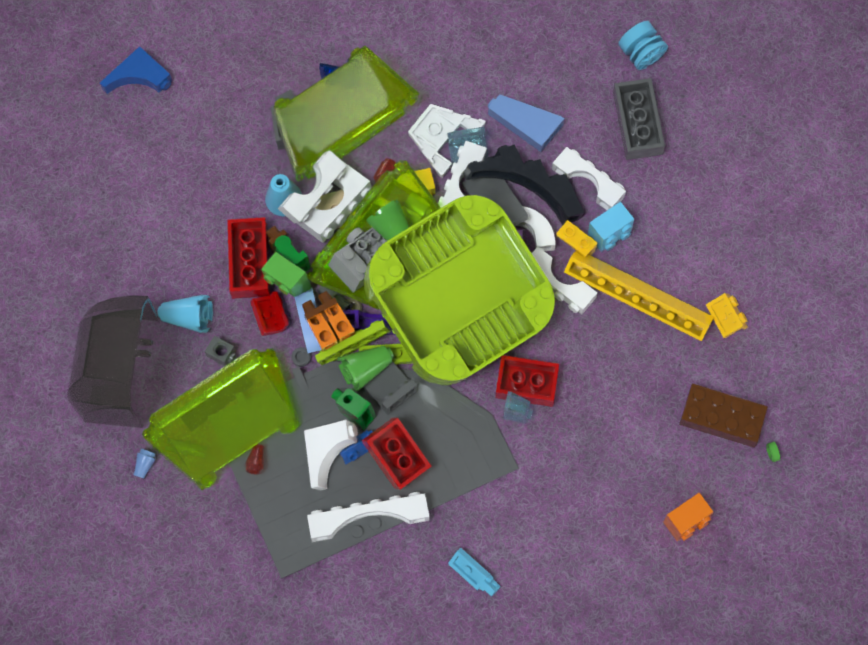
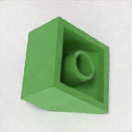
M277 252L272 255L261 269L264 274L263 278L269 284L273 285L274 283L279 286V290L286 295L291 294L293 297H296L311 289L306 272Z

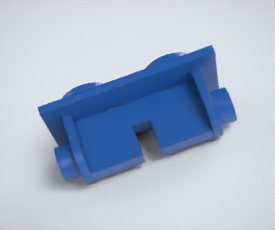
M366 430L358 435V443L347 446L339 453L345 464L355 461L358 457L369 452L361 440L370 435L372 430Z

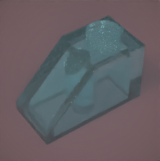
M508 391L503 419L526 424L527 419L531 420L533 408H530L531 401Z

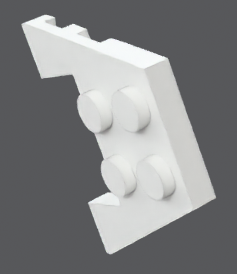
M430 104L410 128L408 134L438 175L443 178L452 167V162L440 155L439 151L460 126L476 137L485 126L486 121L471 118L466 114H457L453 110Z

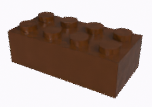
M692 383L679 425L755 448L768 406Z

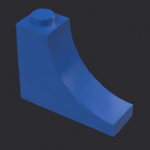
M139 46L100 82V85L107 94L127 84L146 85L160 93L171 86L172 78L170 73Z

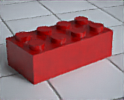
M266 218L227 220L229 292L232 299L270 296V284L263 278L264 274L261 270L269 260Z

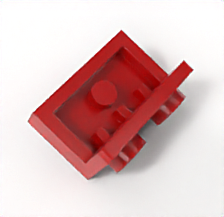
M273 291L270 296L253 298L250 301L262 336L277 334L286 329L289 319L284 312L283 302L277 291Z

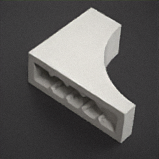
M343 420L304 431L311 488L320 491L326 490L328 473L334 459L344 448L357 442L358 430L353 422Z

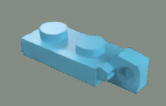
M462 548L457 550L448 563L476 590H485L490 596H493L501 587L493 579L492 575Z

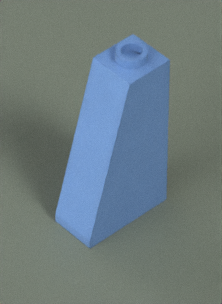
M500 94L488 104V115L540 152L564 125V118Z

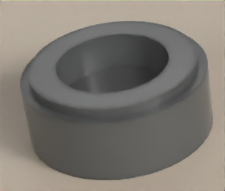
M297 348L292 353V361L296 366L305 367L311 361V354L307 352L306 348Z

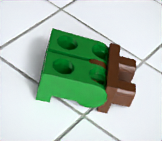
M273 226L266 231L273 254L277 252L305 272L311 268L308 255L304 251L300 253L296 251L284 229L280 232L276 226Z

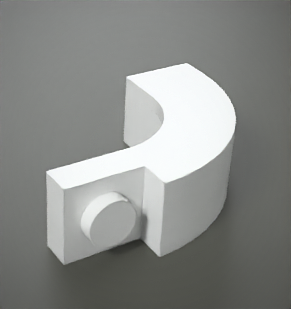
M522 206L529 219L515 226L524 227L531 232L534 237L535 248L539 247L543 251L555 250V237L550 223L536 210Z

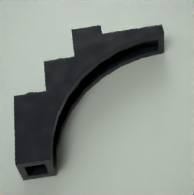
M503 145L497 149L495 156H490L480 162H470L463 173L466 180L497 178L508 180L527 188L548 204L562 226L567 220L571 223L580 220L584 214L567 175L555 174L549 177L541 159L535 161L528 160L523 163L515 145Z

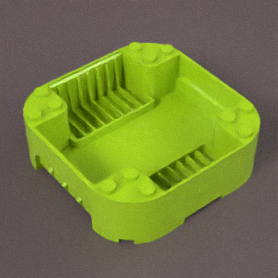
M477 195L463 196L453 200L382 244L370 259L364 276V289L369 301L373 300L382 312L383 318L385 317L392 328V332L396 334L403 345V349L406 350L413 362L412 369L422 379L440 385H452L463 381L537 334L549 322L555 304L553 288L507 214L494 201Z

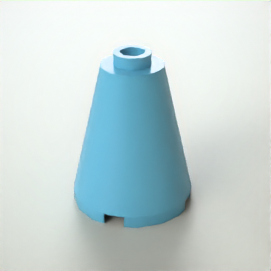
M276 175L272 178L265 196L266 205L272 213L283 217L285 215L278 210L279 206L289 194L294 192L302 194L301 190L285 175Z
M198 295L164 302L158 307L157 313L162 322L200 333H207L210 329L207 328L208 319L212 321L213 318L212 301L207 299L210 298L209 295Z

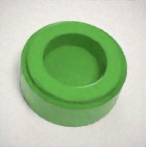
M774 441L767 443L766 451L769 459L772 462L779 461L780 453Z

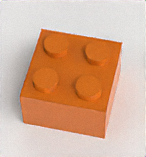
M697 493L668 513L663 523L676 541L680 539L685 541L693 535L696 528L701 530L709 524V521L712 520L710 517L713 514V510L702 495Z

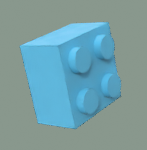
M619 202L590 222L588 236L597 242V248L601 252L605 249L609 251L615 247V242L620 239L623 241L631 235L630 232L633 228L634 218L624 205Z

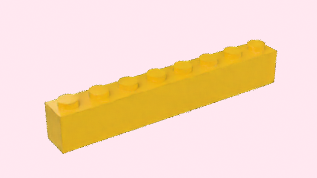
M575 251L564 273L700 341L703 340L714 319L713 316L589 254L587 257H584Z

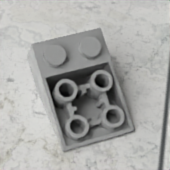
M371 228L334 253L328 266L354 293L364 286L365 271L370 259L378 248L387 241Z

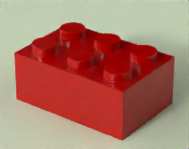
M502 355L495 398L553 407L559 364Z
M391 418L361 440L394 489L401 490L431 467L398 418Z

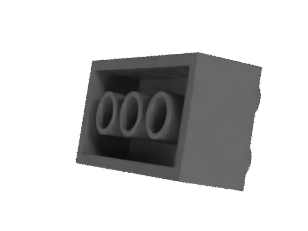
M651 78L614 83L613 96L626 160L663 155L665 144Z

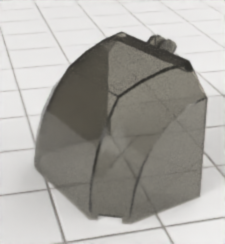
M129 295L104 300L88 309L79 323L67 399L85 423L142 428L143 424L131 407V385L136 357L151 356V352L147 350H137L138 345H153L152 340L139 338L142 320L159 322V317L148 296Z

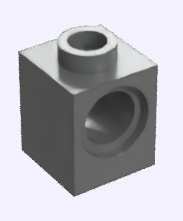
M215 335L204 351L208 358L227 367L228 363L232 364L237 355L233 345ZM221 349L227 350L223 356L217 355Z

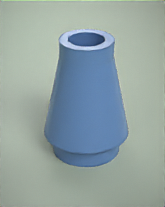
M141 448L140 453H137L133 475L144 479L156 460V454Z

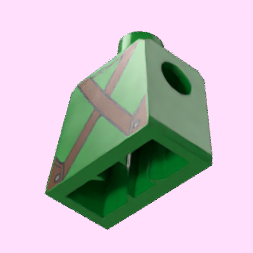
M337 388L332 393L331 398L336 401L339 411L361 430L365 431L376 418L371 403L350 388L344 392Z

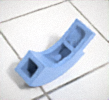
M312 287L310 290L295 297L308 353L321 350L304 318L305 313L302 304L309 300L312 301L315 308L317 307Z

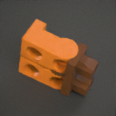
M327 291L318 295L322 305L315 308L311 300L302 304L305 313L304 318L322 352L338 344L336 337L341 342L355 334L354 328L337 300L332 298ZM329 325H331L333 331H334L335 334H336V337H335L334 333L332 332V330H331V328H330Z

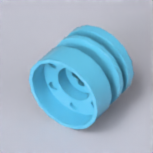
M643 21L632 27L622 36L618 44L627 56L631 55L630 61L634 63L637 70H643L659 60L668 49V45L663 41L660 35L656 36L657 31L649 21Z

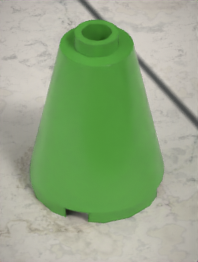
M398 199L380 208L375 216L371 215L366 219L367 223L386 241L409 228Z
M380 346L340 356L337 361L342 363L339 365V368L346 383H351L354 386L351 390L357 392L392 363L394 356L389 347Z

